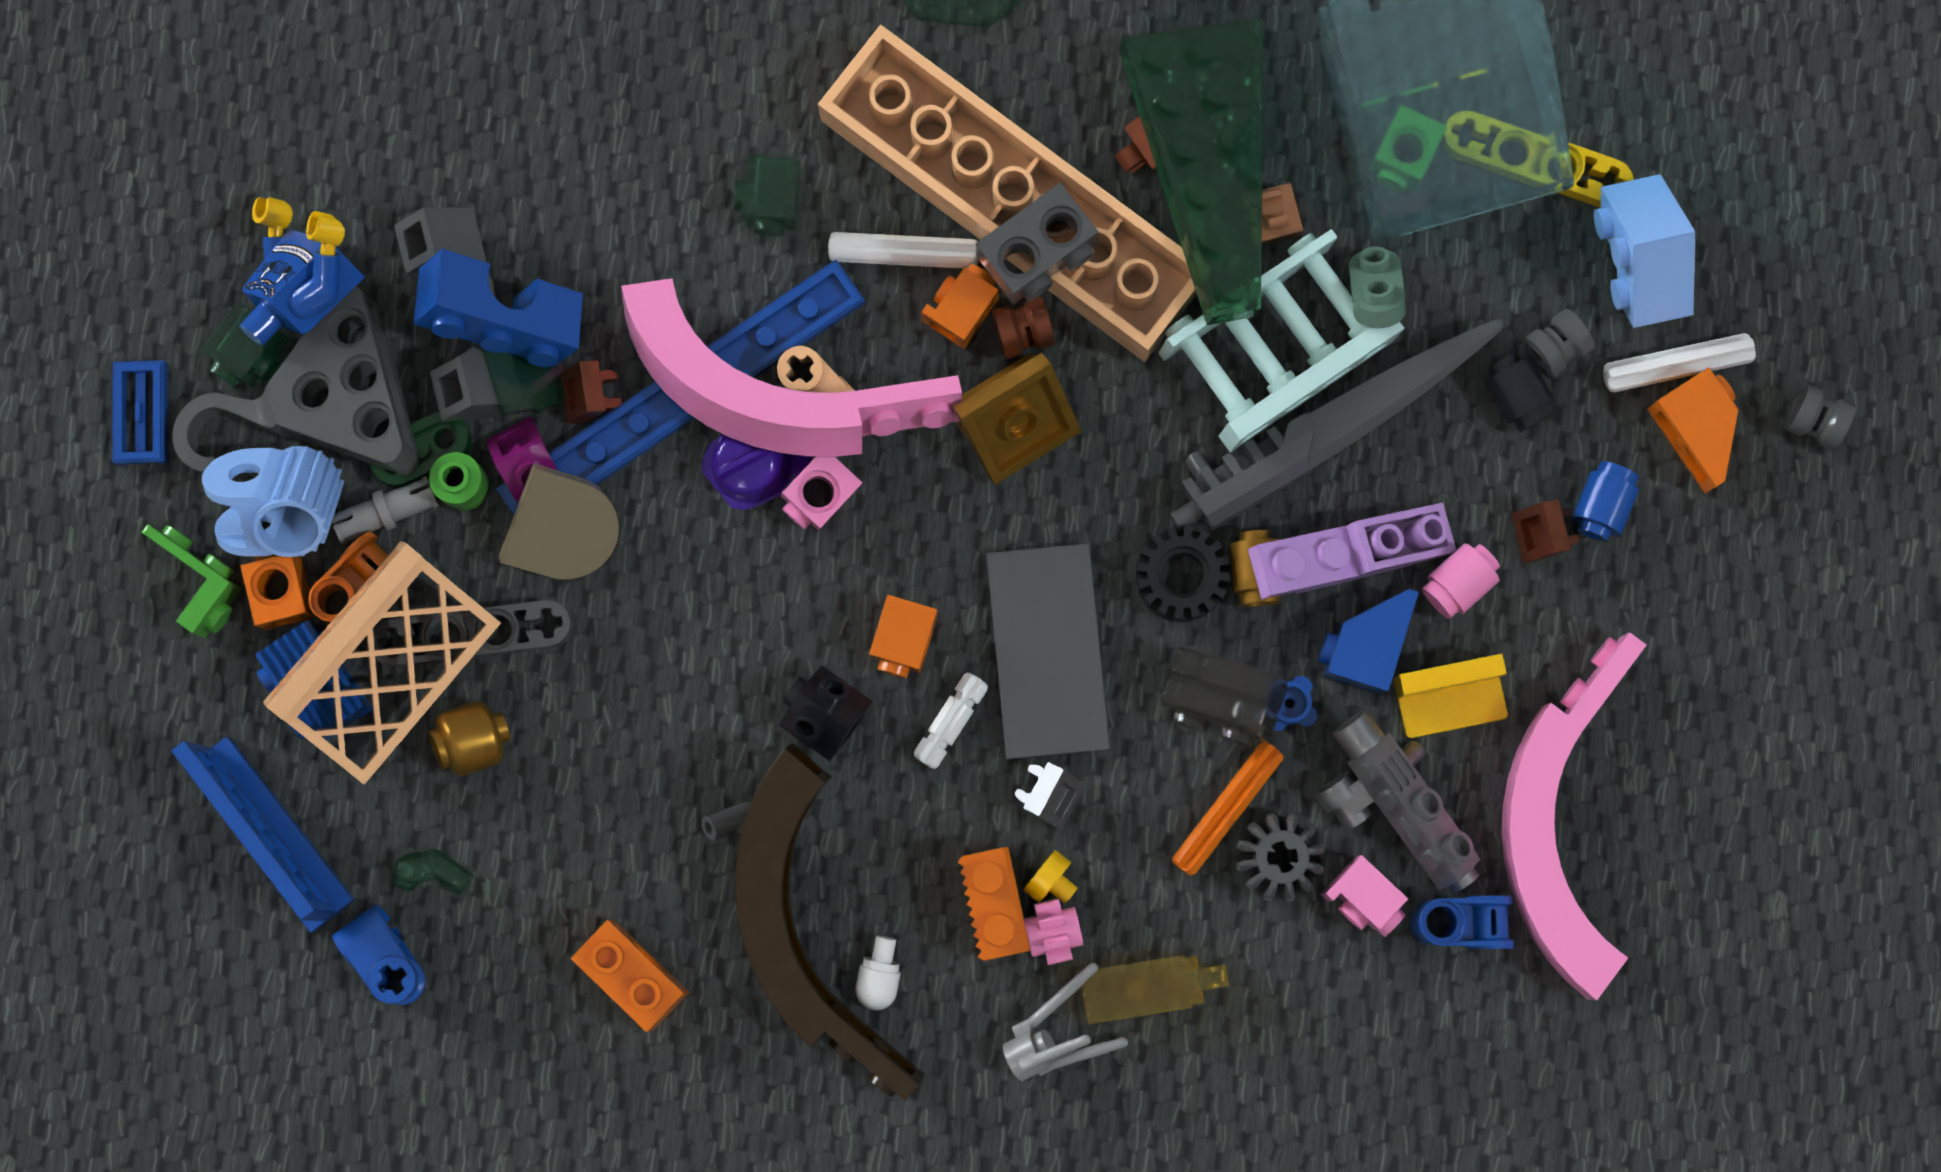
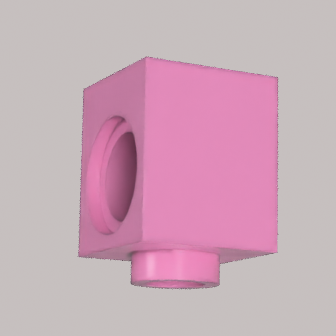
M816 456L782 492L781 497L788 502L782 510L803 530L810 524L819 530L863 482L836 457ZM821 479L829 484L832 490V499L828 505L813 507L806 502L803 488L808 481Z

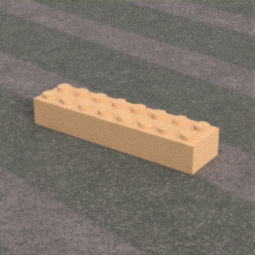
M881 24L818 103L820 119L824 124L980 240L1061 182L1098 230L1097 244L1092 247L1095 254L1076 270L1070 271L1066 266L1050 278L1053 285L1048 291L1144 362L1165 337V331L1178 320L1207 281L1210 272L1208 266ZM1063 222L1054 223L1046 230L1048 237L1057 243H1066L1076 235L1073 228ZM1014 253L1006 258L1024 273L1028 272L1034 265L1031 258L1023 253Z

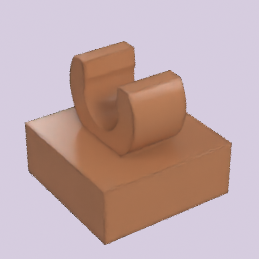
M1291 183L1241 195L1240 201L1253 247L1303 234L1304 231Z

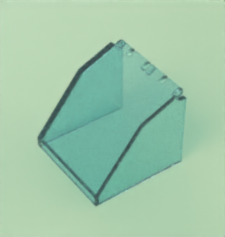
M1368 0L1329 1V5L1318 8L1321 55L1374 243L1573 188L1574 178L1555 53L1542 0H1379L1381 9L1372 12Z

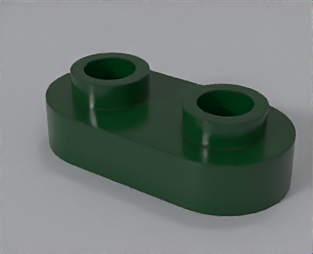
M440 412L430 414L410 424L420 459L417 469L412 474L400 476L374 465H371V469L378 479L394 488H399L422 479L426 475L429 477L433 464L441 456L451 452L468 454L472 443L470 429L463 420L442 421ZM444 431H450L454 434V443L449 448H439L437 445L438 436Z

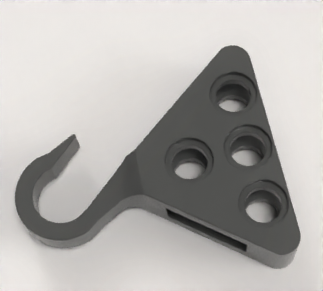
M358 286L344 297L308 333L302 335L267 384L260 398L250 400L218 392L198 396L181 410L175 421L172 435L174 449L180 460L201 475H203L206 467L216 458L204 457L200 453L198 448L200 429L209 419L223 414L237 417L284 438H297L400 476L412 474L417 469L420 460L379 306ZM364 327L361 338L350 344V337L353 332L358 328ZM377 373L374 384L370 388L362 390L364 380L369 375ZM329 390L326 401L322 405L314 407L317 396L321 392ZM389 419V426L386 432L374 438V432L378 424ZM241 473L234 477L237 479L244 480L253 479V477L247 473Z

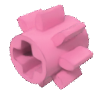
M1059 899L1034 904L1036 916L1024 918L1032 957L1045 954L1048 965L1073 960L1070 948L1083 946L1075 907L1061 910Z

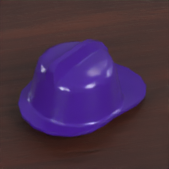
M721 434L710 443L705 452L701 471L731 508L746 510L781 496L782 492L812 461L811 456L785 454L754 447Z

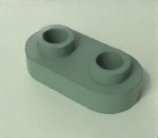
M1376 246L1368 247L1354 255L1349 262V277L1353 313L1356 321L1370 328H1386L1397 324L1404 318L1406 313L1405 290L1399 257L1392 251Z

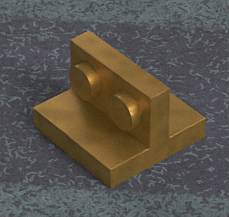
M1031 352L962 394V401L953 406L960 420L954 423L974 448L986 474L994 485L1082 432L1052 364L1042 352L1036 356Z

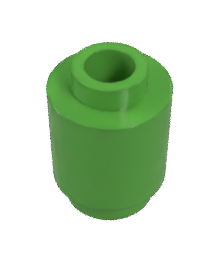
M460 452L447 453L438 458L430 470L429 483L433 493L446 505L455 510L468 511L474 509L488 495L489 478L487 473L467 454ZM463 472L464 479L462 483L451 487L450 483L453 477Z

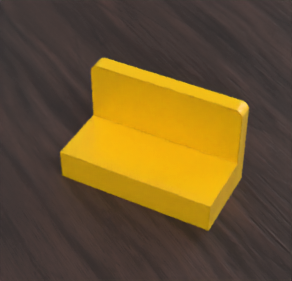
M1503 654L1399 674L1393 678L1406 737L1416 738L1506 719L1508 712L1500 677L1507 674Z

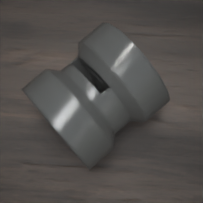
M1566 308L1552 317L1550 326L1544 330L1535 329L1522 339L1526 353L1532 358L1540 372L1551 380L1567 369L1569 361L1574 358L1582 359L1595 350V342L1588 328L1574 312Z
M1806 384L1793 404L1784 429L1798 437L1809 435L1816 439L1818 446L1834 452L1845 438L1857 408L1856 405L1843 399L1837 401L1830 400L1824 396L1823 390Z

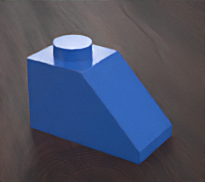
M1408 589L1345 621L1337 628L1336 634L1327 632L1318 658V662L1326 664L1323 677L1379 695L1389 692L1419 592Z

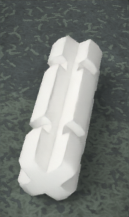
M971 673L963 675L955 687L956 695L954 697L950 695L929 727L930 735L928 738L923 737L915 749L914 756L917 760L933 769L940 765L947 754L945 748L948 744L950 746L953 745L973 714L972 706L974 703L979 704L987 692L988 685L983 680Z

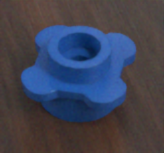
M1297 676L1293 681L1278 683L1275 680H1270L1264 684L1261 694L1268 703L1269 715L1266 717V723L1269 728L1274 731H1282L1287 725L1293 724L1309 727L1316 721L1317 711L1312 707L1310 694L1313 685L1308 678ZM1286 699L1294 701L1293 708L1285 707L1284 702Z

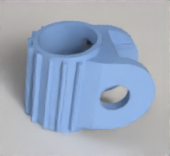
M292 446L284 450L275 448H247L232 451L218 457L206 467L202 475V484L207 497L218 504L230 506L215 523L214 531L218 545L224 551L238 556H270L274 554L282 557H304L305 554L311 551L316 552L319 543L324 544L341 495L344 481L340 479L342 469H337L333 464L334 459L327 458L322 450L317 451L308 446ZM241 473H258L257 477L249 481L236 482L232 480ZM261 522H268L271 525L263 529Z

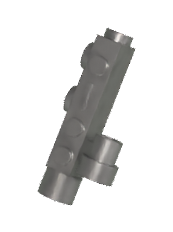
M1367 710L1359 712L1340 725L1332 734L1351 759L1347 764L1358 780L1355 781L1350 772L1346 771L1315 793V797L1326 812L1333 811L1343 827L1348 831L1361 824L1372 814L1368 805L1375 801L1438 890L1449 886L1452 892L1456 893L1474 882L1479 876L1474 866L1481 859L1474 851L1470 837L1459 830L1443 808V802L1439 794L1428 787L1414 767L1425 756L1422 745L1411 741L1401 749L1389 732L1383 733Z

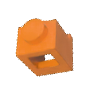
M970 264L968 268L964 267L957 279L949 275L933 299L939 305L935 309L926 304L921 312L922 322L965 350L999 300V289L993 286L995 280L989 273L974 264Z

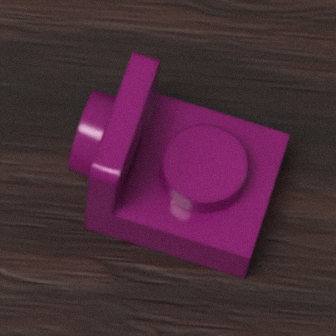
M532 416L486 439L494 464L517 503H519L533 463L558 470Z

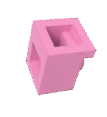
M1362 855L1356 856L1320 894L1328 902L1334 901L1339 897L1344 903L1338 909L1353 925L1360 930L1369 925L1383 937H1386L1406 915L1400 908L1408 898Z

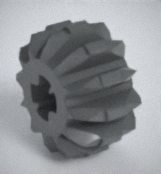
M1274 813L1266 815L1265 823L1269 834H1266L1259 825L1253 822L1247 826V830L1258 842L1256 844L1244 840L1237 842L1236 848L1241 852L1251 853L1252 860L1237 862L1235 864L1236 870L1246 871L1254 868L1256 874L1246 881L1245 887L1248 890H1253L1263 880L1267 883L1263 891L1264 900L1272 901L1276 894L1277 886L1280 884L1283 899L1285 902H1291L1295 899L1293 881L1305 893L1313 890L1314 887L1311 881L1303 874L1305 871L1313 875L1323 874L1324 867L1320 864L1309 862V856L1322 854L1325 852L1323 844H1316L1307 848L1305 841L1313 836L1315 828L1309 825L1296 835L1294 833L1297 825L1296 815H1288L1284 822L1283 830L1280 831L1276 815ZM1274 843H1280L1283 851L1291 850L1293 854V862L1286 863L1289 870L1281 873L1278 865H1269L1267 861V854L1275 852L1271 847Z

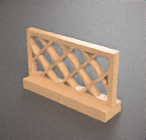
M400 541L263 703L275 715L288 723L365 785L501 622L427 562L412 547ZM422 571L437 584L439 606L409 609L407 588ZM445 591L460 604L446 605ZM401 596L402 610L388 611ZM469 610L484 623L471 640L449 641L447 612ZM440 613L442 643L412 646L410 616ZM402 616L405 646L375 649L374 626L381 618ZM366 637L367 650L354 651ZM463 648L451 662L450 649ZM443 650L444 671L435 681L415 682L413 653ZM406 653L408 683L378 686L375 656ZM368 657L371 687L340 690L339 667L346 659ZM332 677L333 690L319 692ZM429 688L417 702L416 689ZM409 690L410 712L402 721L381 723L378 693ZM371 694L374 724L343 727L341 697ZM334 698L335 728L313 730L298 718V715L311 700ZM394 729L388 738L382 742V730ZM374 731L376 752L360 768L345 755L344 734ZM337 735L338 749L322 736Z

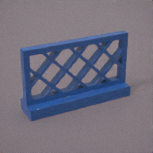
M226 736L212 748L183 741L171 750L310 933H315L356 900L231 737Z

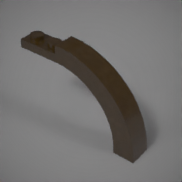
M791 743L782 750L758 787L746 815L738 846L735 872L736 906L746 952L757 979L772 1005L802 1040L811 1047L822 1033L825 1032L831 1037L829 1044L841 1057L849 1062H854L857 1059L872 1072L869 1078L879 1090L890 1097L897 1094L906 1101L919 1086L925 1074L849 1010L827 988L809 962L798 938L790 902L789 878L792 854L797 835L807 812L832 776L795 744Z

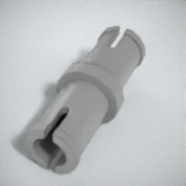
M426 475L422 479L383 493L382 489L372 492L373 498L336 512L332 524L334 523L333 528L340 543L343 545L369 531L373 532L383 527L387 531L397 528L396 522L430 508L439 507V503L434 496Z

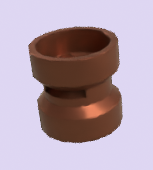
M1041 296L1031 302L1026 300L1023 307L1017 309L1005 306L992 310L995 329L1005 359L1020 356L1024 349L1033 346L1040 350L1055 346L1050 318Z

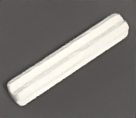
M833 232L830 234L828 243L830 260H837L838 262L944 268H968L970 264L977 266L979 259L976 257V243L978 241L975 239Z
M1743 333L1609 362L1603 366V379L1608 390L1615 393L1697 375L1708 367L1711 371L1748 364L1756 358L1753 339L1748 334Z

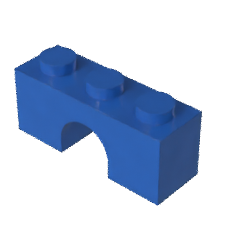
M442 248L419 268L414 325L431 329L435 335L442 338H460L480 344L482 349L489 352H506L526 358L530 364L539 367H555L579 349L583 293L536 279L513 298V307L511 309L501 304L490 290L488 281L490 263Z

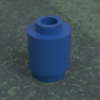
M1601 461L1597 470L1590 472L1572 516V519L1580 524L1578 532L1600 542H1607L1609 536L1620 537L1639 493V489L1636 487L1639 475L1624 466Z

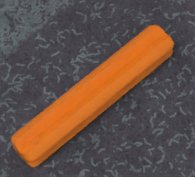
M1265 741L1257 746L1172 857L1174 865L1190 876L1198 872L1283 761L1284 756L1277 748Z

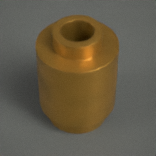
M1269 530L1240 532L1239 541L1229 544L1233 594L1239 595L1241 607L1268 606L1281 603V595L1261 600L1248 549L1255 545L1280 540L1270 538Z

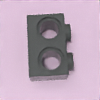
M1060 182L977 242L976 257L1013 305L1023 297L1028 302H1031L1053 285L1050 279L1053 275L1066 266L1070 271H1074L1095 254L1092 247L1097 244L1098 230ZM1063 222L1070 225L1076 235L1066 243H1057L1048 237L1046 230L1054 223ZM1023 253L1031 258L1034 265L1026 273L1015 274L1005 267L1004 261L1011 254Z

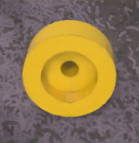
M1055 849L1023 891L1038 903L1042 901L1048 892H1051L1066 904L1078 889L1077 886L1062 875L1072 862Z

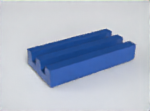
M164 360L113 362L112 463L115 465L168 464V363ZM147 372H153V451H147ZM127 373H135V452H127Z

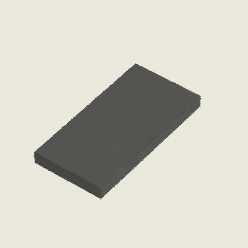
M1089 543L986 553L1006 760L1110 750Z

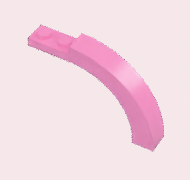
M673 278L621 286L624 314L629 334L639 358L651 377L667 396L685 412L706 426L732 439L779 453L801 456L838 457L862 454V436H888L900 430L919 427L940 428L949 423L960 421L953 406L962 401V390L958 375L838 393H813L774 386L735 369L720 359L701 341L682 312L675 292Z
M1630 632L1619 637L1617 641L1609 637L1601 645L1591 659V662L1598 667L1586 683L1578 678L1561 699L1560 703L1567 707L1564 712L1552 703L1540 708L1527 728L1516 751L1507 779L1503 801V856L1509 886L1519 914L1532 939L1547 961L1567 983L1587 1000L1599 999L1628 957L1608 942L1589 922L1568 887L1556 846L1554 825L1555 803L1560 778L1574 744L1646 647L1644 642Z

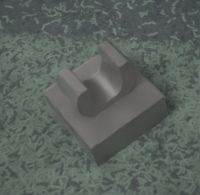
M1047 762L1045 768L1039 765H1030L1028 771L1039 779L1031 793L1017 789L1015 796L1025 804L1023 807L1025 810L1062 831L1086 784L1064 769Z

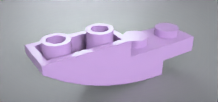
M1438 503L1358 520L1342 527L1258 544L1249 548L1248 553L1262 600L1293 592L1298 594L1451 555L1456 551V546L1444 504Z

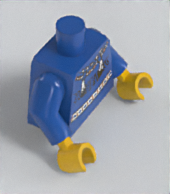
M259 197L253 205V220L258 224L269 226L268 237H263L264 261L242 289L243 294L256 307L239 325L241 330L260 346H264L281 327L300 335L308 333L365 278L337 248L345 236L344 226L339 220L335 219L333 215L313 211L307 222L306 233L289 229L284 234L283 229L289 226L293 211L287 202L272 197L267 199Z

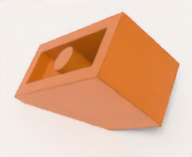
M1709 367L1647 408L1705 494L1726 480L1738 416V408L1733 402L1736 398L1732 387L1721 375L1715 376Z

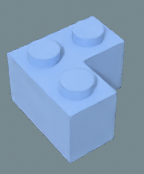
M1661 174L1601 187V208L1594 211V223L1599 238L1601 240L1607 239L1609 242L1612 259L1617 268V279L1611 280L1610 283L1611 296L1617 310H1624L1633 328L1694 315L1695 230Z

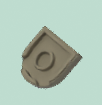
M533 463L498 556L500 563L555 579H575L588 575L608 560L616 546L619 535V523L614 506L602 489L593 482Z

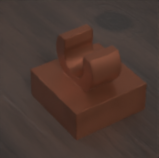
M1140 115L1124 127L1133 143L1120 150L1115 155V158L1126 173L1130 171L1133 174L1147 164L1153 170L1164 172L1180 161L1153 119Z
M579 361L559 374L567 424L588 422L601 413L610 412L622 404L621 398L609 399L603 395L602 384L611 383L618 379L617 372L613 370L600 371L598 361Z
M1559 500L1541 502L1511 514L1523 564L1540 561L1571 550L1570 546L1579 542L1578 535H1567L1563 519L1573 515L1572 509L1561 507Z

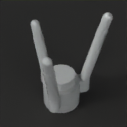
M1090 963L1028 1019L1012 1027L1015 1038L1004 1043L1003 1051L1011 1071L1018 1080L1024 1081L1036 1074L1042 1076L1056 1068L1110 1053L1128 1045V1040L1125 1037L1084 1047L1091 1042V1038L1088 1035L1055 1045L1052 1037L1046 1030L1035 1031V1028L1097 972L1098 966L1096 963Z

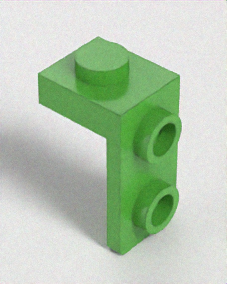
M147 524L142 530L144 535L206 578V581L176 622L191 633L206 638L210 631L214 634L219 632L233 613V608L229 605L242 589L229 579L235 571L210 553L202 560L190 552L188 549L193 541L171 525L167 524L161 531Z

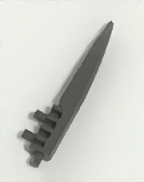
M1503 320L1490 321L1444 341L1365 381L1309 414L1307 412L1303 413L1288 423L1284 437L1275 426L1266 431L1268 437L1266 440L1258 444L1254 437L1237 448L1240 453L1237 457L1234 458L1231 452L1221 457L1223 465L1216 469L1212 468L1201 451L1190 454L1186 458L1185 464L1196 481H1193L1191 477L1182 481L1189 502L1169 513L1174 524L1181 531L1184 529V525L1190 526L1201 520L1213 531L1312 473L1314 467L1386 422L1463 364L1502 330L1504 326Z

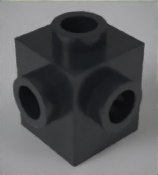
M821 665L808 681L799 677L783 699V703L789 706V709L779 726L825 759L831 761L852 736L873 701Z

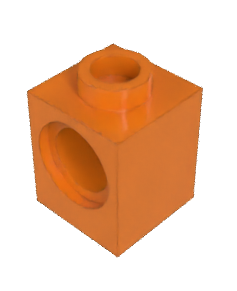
M274 554L270 556H254L255 562L240 565L254 626L267 631L316 618L309 606L308 597L310 589L301 557H282ZM285 574L288 579L287 592L281 598L271 600L267 593L270 580L277 575Z
M887 594L869 652L871 659L879 661L877 670L907 679L909 670L920 674L938 617V610Z

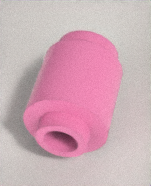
M1464 543L1427 576L1429 582L1421 589L1422 593L1429 603L1445 618L1451 619L1456 613L1463 615L1500 581L1495 572L1500 565L1484 546L1478 544L1473 548Z

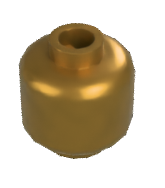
M474 701L440 713L435 720V729L428 732L431 746L442 770L450 768L458 776H466L499 764L503 759V743L511 741L510 732L503 714L500 711L492 714L488 706L481 701Z

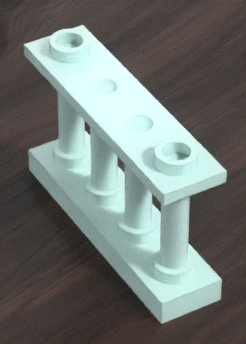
M1332 229L1317 239L1313 233L1301 238L1288 249L1289 258L1196 320H1193L1190 315H1186L1165 331L1168 338L1158 353L1163 361H1166L1183 349L1228 411L1225 417L1229 423L1218 437L1229 452L1234 451L1384 349L1405 329L1400 322L1386 328H1370L1356 321L1353 313L1352 295L1322 256L1337 239ZM1303 268L1307 269L1351 329L1347 333L1351 340L1336 349L1333 343L1326 344L1282 284V282ZM1264 294L1310 356L1307 362L1311 367L1297 377L1292 370L1288 372L1284 370L1241 311ZM1222 322L1227 325L1270 384L1266 388L1270 395L1257 404H1254L1251 398L1244 399L1200 338Z

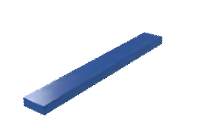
M834 260L707 347L735 369L756 378L777 364L779 358L786 350L791 347L805 345L863 306L865 300L839 262ZM653 382L549 454L559 471L584 478L598 485L696 418L685 412L667 396L656 382ZM506 483L496 488V490L514 515L518 503L515 501Z

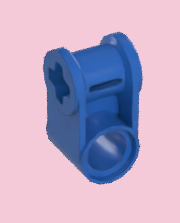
M1466 896V898L1425 900L1418 904L1411 913V931L1417 940L1430 946H1467V949H1514V941L1509 939L1508 906L1513 904V896ZM1436 907L1442 909L1449 920L1448 929L1441 937L1431 934L1426 923L1428 914Z
M374 904L333 934V941L347 962L358 972L371 993L379 1001L387 1004L408 1005L416 1001L424 991L426 985L424 971L403 942V937L395 926L391 929L387 924L390 917L378 904ZM392 970L406 972L407 976L401 980L404 987L403 991L388 988V985L393 981V977L390 974Z

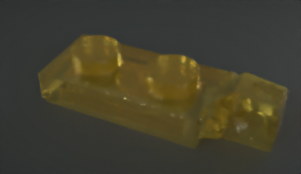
M1184 955L1098 968L1097 972L1082 985L1088 1024L1193 1008L1192 1005L1205 1003L1203 990L1229 986V978L1225 964L1199 968L1197 956L1184 958Z

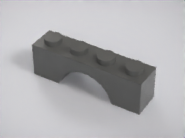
M423 207L394 225L405 272L417 279L419 268L442 248L487 262L474 208ZM489 274V287L495 297L493 281ZM454 338L445 361L430 372L442 421L488 419L521 403L518 383L514 375L509 353L489 352L482 349L480 344Z

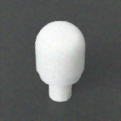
M877 935L872 957H864L863 964L859 966L855 992L858 1001L867 1009L883 1010L889 1007L896 998L901 972L899 971L900 964L893 961L896 939Z

